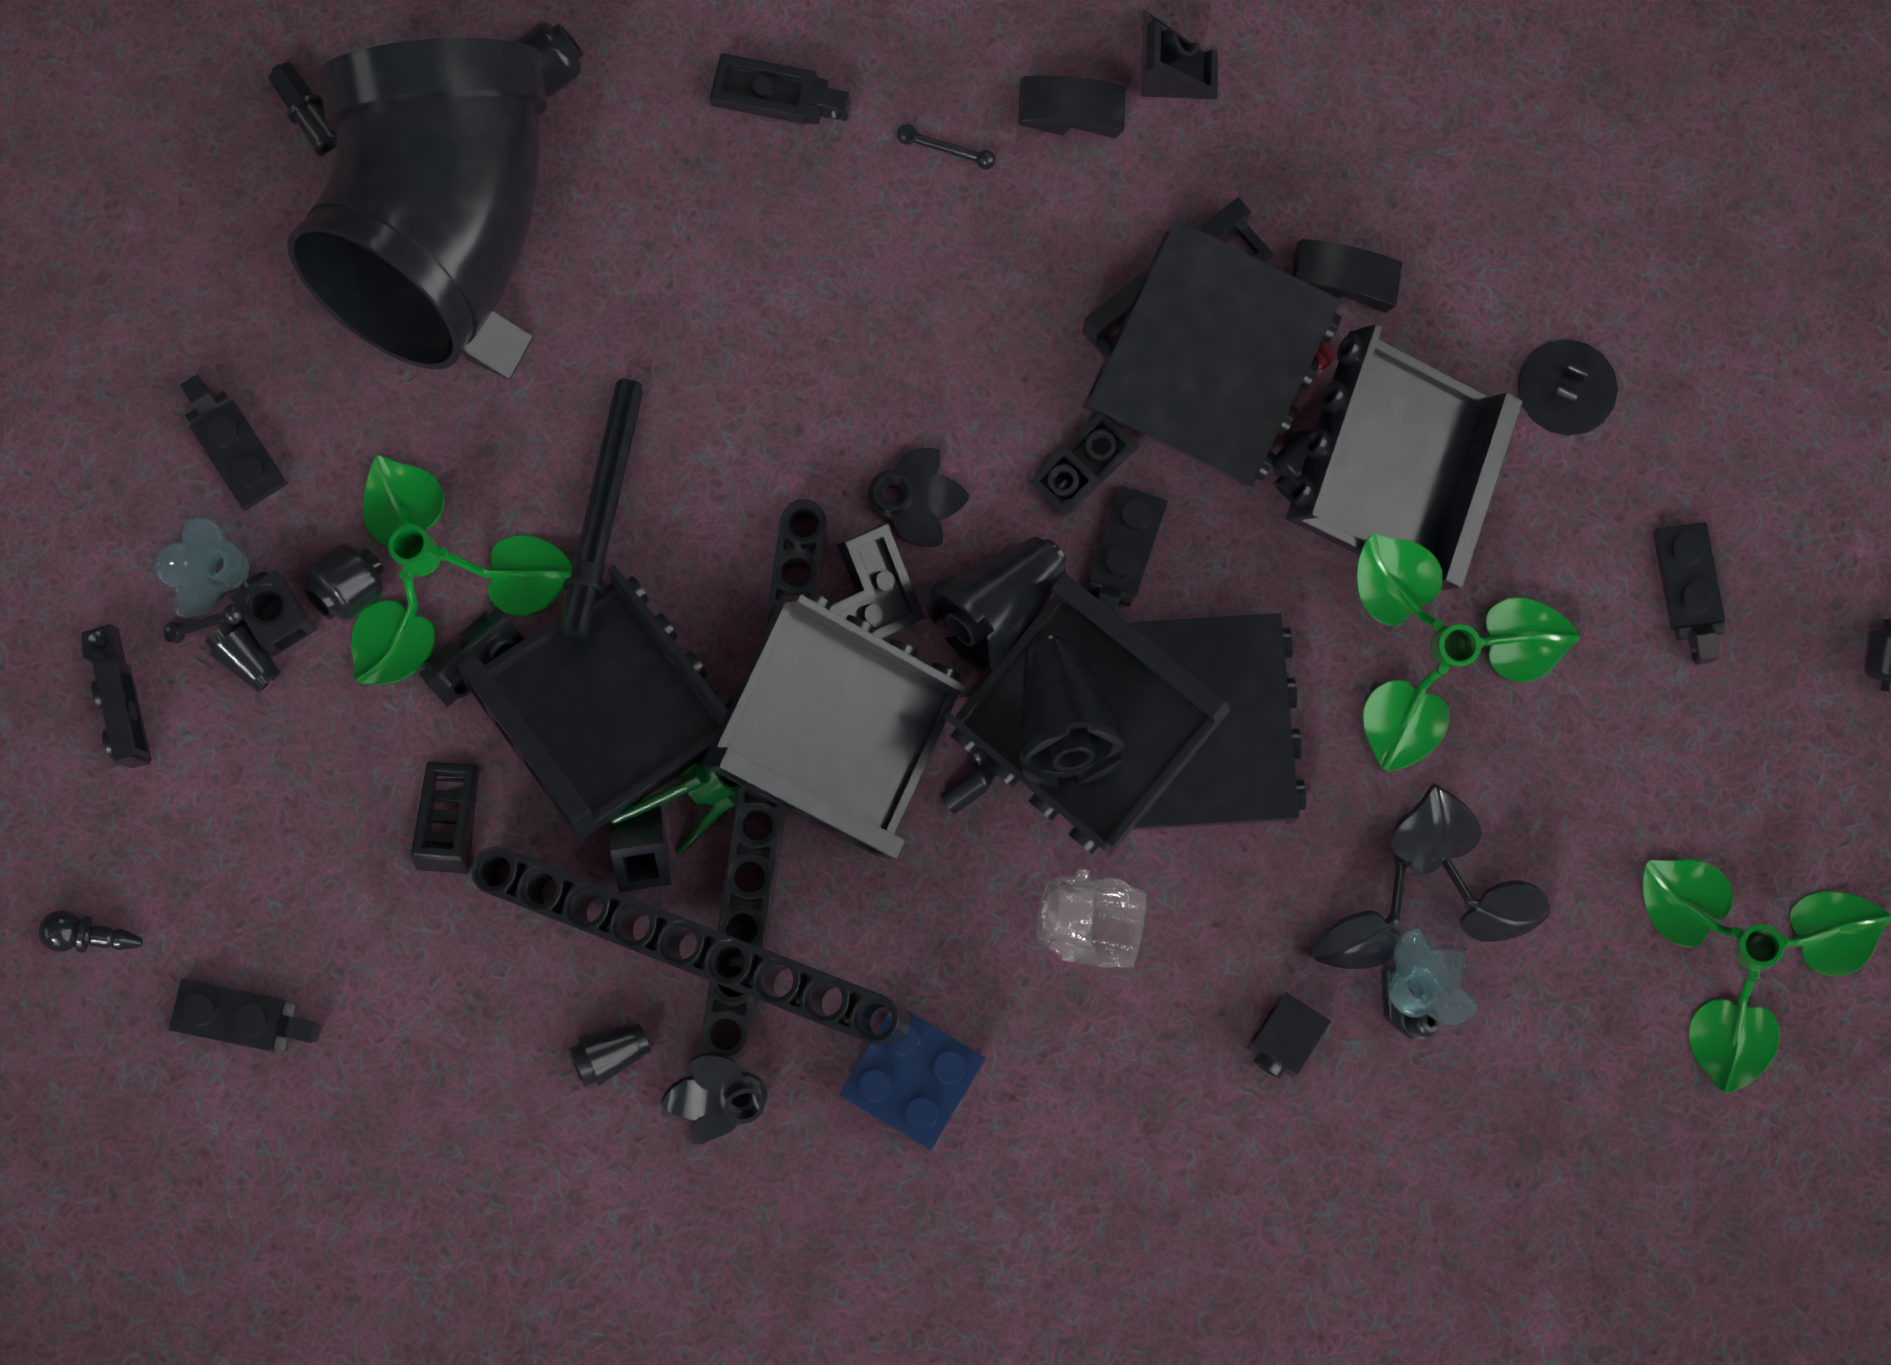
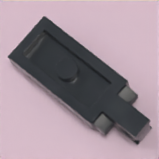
M725 53L720 54L709 98L711 106L806 125L807 123L819 124L821 116L847 121L851 104L849 92L828 88V80L817 77L816 71Z
M198 374L180 384L195 408L185 415L191 424L189 427L244 511L288 484L233 399L230 400L225 391L214 397Z
M1122 485L1119 486L1088 579L1090 584L1087 590L1092 595L1098 596V600L1113 612L1116 611L1118 603L1130 607L1133 597L1137 596L1168 500Z
M1707 523L1657 528L1653 531V537L1671 630L1675 631L1677 641L1688 639L1692 660L1695 665L1712 663L1720 658L1717 635L1725 633V616Z
M108 624L82 632L83 657L92 663L96 679L91 684L93 698L97 706L103 711L106 729L102 731V740L107 754L115 763L132 769L150 764L152 757L131 666L126 664L119 628Z
M181 979L168 1030L275 1052V1050L286 1052L289 1039L307 1043L318 1042L321 1026L317 1022L295 1018L298 1005L287 1003V1000Z

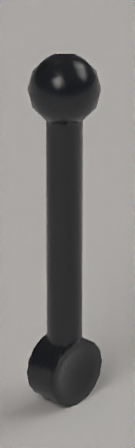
M909 124L902 125L897 132L898 140L903 144L917 143L975 161L980 168L985 170L992 168L996 162L995 155L989 150H983L979 153L921 135L916 132L914 126Z
M229 604L221 613L190 623L169 622L164 629V638L168 642L180 643L186 634L224 622L237 624L243 619L244 613L240 606Z

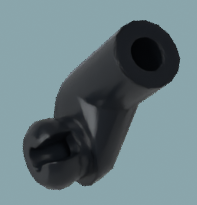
M979 748L974 756L969 752L967 755L968 761L975 769L940 793L942 801L953 814L958 813L986 793L997 776L989 769L995 760L981 748Z
M1407 970L1381 971L1383 1014L1386 1020L1408 1038L1423 1040L1426 1037L1433 1036L1439 1028L1438 1016L1432 1009L1425 1010L1409 998Z

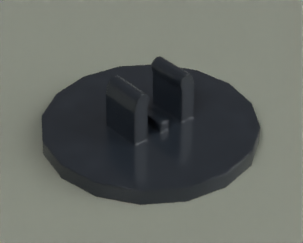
M1569 339L1549 342L1535 350L1523 365L1518 383L1520 399L1523 401L1522 406L1531 419L1549 432L1566 436L1585 434L1603 424L1615 408L1618 393L1615 371L1605 356L1586 343Z

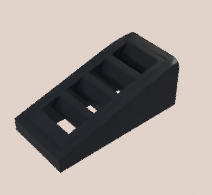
M427 762L410 855L417 870L468 874L479 777L478 765ZM437 776H447L455 778L437 779ZM437 781H447L464 784L462 792L436 790ZM434 802L460 804L459 811L434 810ZM432 823L457 825L456 832L432 831ZM430 844L453 846V849L430 848Z

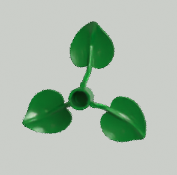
M377 455L371 465L365 484L363 499L364 521L370 535L377 542L388 547L391 557L403 567L399 577L404 582L408 606L405 609L396 601L384 600L368 606L361 612L351 634V652L354 664L353 679L362 685H387L411 676L424 666L423 663L426 660H429L436 643V630L429 620L415 616L418 610V601L413 578L415 576L422 577L431 574L438 568L441 561H447L480 577L492 578L488 588L490 600L503 613L513 617L532 616L547 608L564 589V579L570 578L571 562L556 546L543 539L528 535H515L496 543L491 552L493 569L484 568L449 552L446 548L440 547L425 531L436 525L443 513L445 497L440 483L430 473L421 468Z
M1372 534L1366 539L1361 549L1356 569L1357 591L1364 609L1372 618L1386 626L1402 624L1413 612L1417 619L1434 630L1435 633L1431 638L1430 650L1434 659L1438 662L1437 666L1420 681L1416 689L1406 681L1392 680L1376 687L1366 699L1362 712L1363 730L1378 766L1384 771L1406 768L1426 757L1440 744L1448 729L1449 708L1442 698L1425 694V692L1442 674L1448 672L1449 667L1466 666L1473 663L1479 656L1481 647L1490 646L1488 661L1497 674L1517 683L1534 681L1552 670L1562 656L1580 639L1579 632L1559 612L1545 604L1527 598H1509L1493 605L1485 616V627L1489 636L1479 637L1472 627L1464 624L1445 626L1441 620L1430 616L1420 607L1432 603L1439 595L1442 587V570L1436 557L1428 549L1413 541Z
M1650 860L1646 864L1643 874L1642 892L1648 915L1654 927L1666 940L1677 946L1693 948L1701 945L1712 929L1719 935L1736 940L1734 948L1736 959L1742 967L1748 970L1747 977L1738 996L1737 1005L1724 999L1712 1000L1695 1012L1689 1026V1042L1695 1059L1718 1090L1724 1093L1737 1091L1755 1081L1771 1064L1779 1047L1780 1030L1775 1015L1766 1008L1747 1007L1748 999L1756 980L1759 978L1760 972L1768 970L1776 964L1783 956L1785 948L1802 946L1803 959L1815 972L1829 977L1850 975L1863 967L1870 959L1891 919L1890 914L1886 910L1864 898L1847 893L1823 891L1805 896L1791 909L1789 915L1790 924L1798 937L1788 938L1782 936L1774 927L1766 924L1753 925L1744 932L1739 927L1732 928L1718 922L1730 913L1733 906V892L1727 877L1716 867L1697 860Z

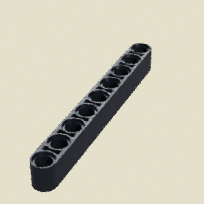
M487 848L480 852L473 862L471 870L472 879L477 888L485 893L862 1041L887 1048L898 1045L909 1033L911 1020L905 1006L892 998L504 848ZM508 862L510 864V875L506 882L498 885L496 879L497 871L504 863ZM554 879L556 883L555 895L552 900L544 904L541 896L542 889L547 882ZM600 897L603 904L602 912L597 919L590 922L587 917L588 906L592 900ZM647 915L650 923L649 930L643 938L636 940L633 935L634 924L638 918ZM689 933H694L697 939L696 949L691 956L683 959L679 950L680 942ZM741 951L745 959L744 968L736 977L730 978L726 969L727 961L732 954ZM789 969L793 975L792 988L784 996L778 997L774 990L775 978L783 970ZM838 988L842 994L841 1007L833 1015L826 1016L822 1008L823 997L830 989ZM887 1006L892 1016L891 1025L883 1034L875 1035L870 1025L871 1017L877 1009Z

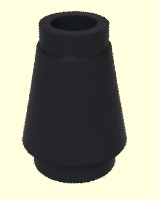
M242 621L237 624L224 622L205 640V643L212 650L210 656L249 686H252L257 693L264 690L270 680L274 681L282 673L275 666L276 664L270 654L262 649L247 623Z
M639 1023L631 1027L627 1026L578 1038V1044L568 1048L574 1067L584 1087L595 1082L598 1086L602 1085L642 1058L643 1055L651 1052L645 1033Z

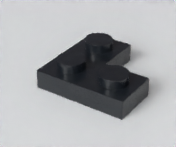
M888 524L878 525L837 544L856 592L832 602L830 611L845 619L847 615H852L867 621L875 627L873 635L880 639L925 619Z

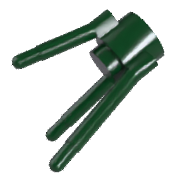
M703 759L674 778L680 779L689 776L685 781L629 806L610 822L613 825L619 824L688 792L696 803L700 805L706 803L713 805V807L677 845L676 853L679 855L684 854L724 811L737 805V799L733 793L739 791L741 786L701 766L704 761Z

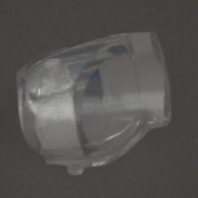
M1078 869L1077 875H1061L1060 878L1048 879L1038 910L1037 941L1047 946L1049 950L1062 955V961H1077L1103 968L1134 967L1143 935L1147 893L1144 890L1133 888L1115 877L1090 875V871L1086 869Z

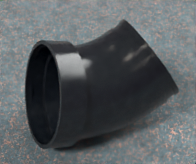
M439 38L405 41L369 47L343 54L329 60L319 70L325 124L329 129L336 132V155L332 173L323 193L307 213L306 220L300 222L289 235L287 241L288 254L301 281L332 316L373 347L405 363L426 369H445L456 363L462 355L465 345L469 344L476 337L500 301L519 261L530 227L537 189L539 160L538 116L547 109L541 53L536 48L519 42L488 38Z

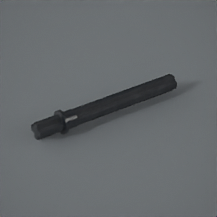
M622 378L615 384L575 561L573 562L570 578L564 579L563 588L567 591L559 629H561L560 633L567 637L587 638L596 598L602 597L604 593V588L600 585L604 570L603 566L643 395L642 384L636 380Z

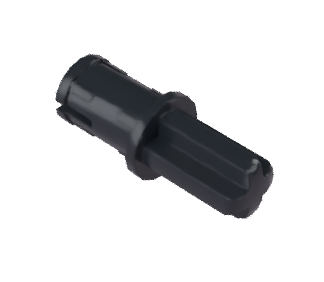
M286 62L274 66L268 76L269 81L288 108L287 117L292 123H298L318 156H323L336 148V132L329 129L325 124L321 96L312 93L294 64Z

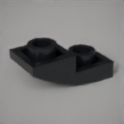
M1024 76L1020 80L1018 125L1061 136L1070 128H1075L1116 139L1124 131L1126 86L1079 77Z
M1301 239L1297 242L1292 276L1338 299L1344 296L1386 313L1397 305L1402 262L1353 246Z
M1096 415L1067 447L1063 445L1029 482L1067 517L1139 446L1109 417Z

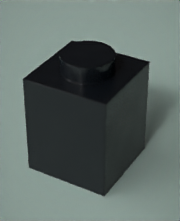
M657 806L616 825L609 822L610 852L619 893L671 885L669 845L661 806Z

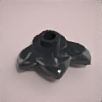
M916 448L908 451L900 458L894 470L885 471L877 475L872 480L868 489V502L872 511L884 520L893 521L902 539L910 544L921 547L942 545L943 531L939 520L957 513L969 500V493L960 484L946 476L937 474L941 459L939 449ZM890 488L899 489L903 494V498L897 504H889L883 498L885 491Z
M705 1053L690 1059L692 1076H686L673 1083L661 1099L662 1107L668 1112L693 1120L691 1126L692 1143L705 1144L712 1139L733 1131L737 1124H746L757 1119L764 1110L767 1090L760 1077L752 1073L741 1072L734 1059L722 1054Z

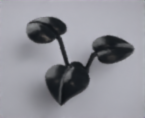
M1433 783L1421 801L1410 812L1398 819L1390 836V844L1396 854L1394 855L1396 871L1389 916L1384 919L1380 913L1372 910L1349 915L1323 933L1310 947L1308 954L1309 957H1313L1320 963L1344 969L1373 968L1384 964L1394 957L1402 945L1399 932L1393 928L1398 925L1400 920L1406 867L1412 868L1416 873L1427 874L1437 870L1441 864L1443 865L1465 903L1472 907L1461 917V927L1467 935L1479 941L1494 942L1519 937L1542 924L1548 918L1551 911L1546 894L1542 889L1525 881L1512 880L1496 884L1487 889L1480 899L1472 895L1450 858L1466 855L1477 846L1482 835L1480 823L1475 814L1462 800Z

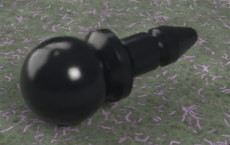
M57 910L49 913L43 918L39 926V938L42 944L55 952H65L75 947L77 952L85 953L88 944L101 948L112 947L115 950L138 948L143 944L141 937L127 930H113L110 927L96 925L91 927V917L84 916L79 920L75 914L66 910Z

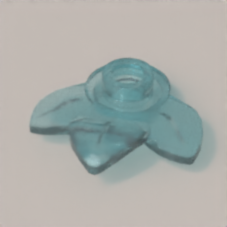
M203 518L186 520L183 527L184 542L173 543L162 548L154 558L151 566L154 575L168 586L177 588L173 603V615L179 618H194L212 611L222 592L239 587L246 580L249 572V563L243 550L238 545L225 540L220 526ZM223 558V568L220 572L216 573V565Z
M1419 928L1404 934L1401 937L1402 942H1398L1395 946L1396 971L1392 973L1388 981V994L1393 1005L1401 1013L1409 1017L1416 1018L1427 1014L1444 1025H1457L1474 1017L1480 1010L1479 1005L1471 996L1458 989L1465 969L1466 955L1463 952L1449 949L1430 950L1429 944ZM1409 988L1413 990L1415 997L1411 994Z

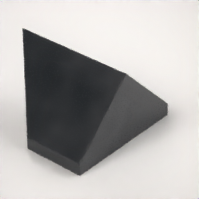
M1143 9L1141 97L1217 99L1218 53L1213 50L1202 51L1199 49L1198 42L1191 43Z

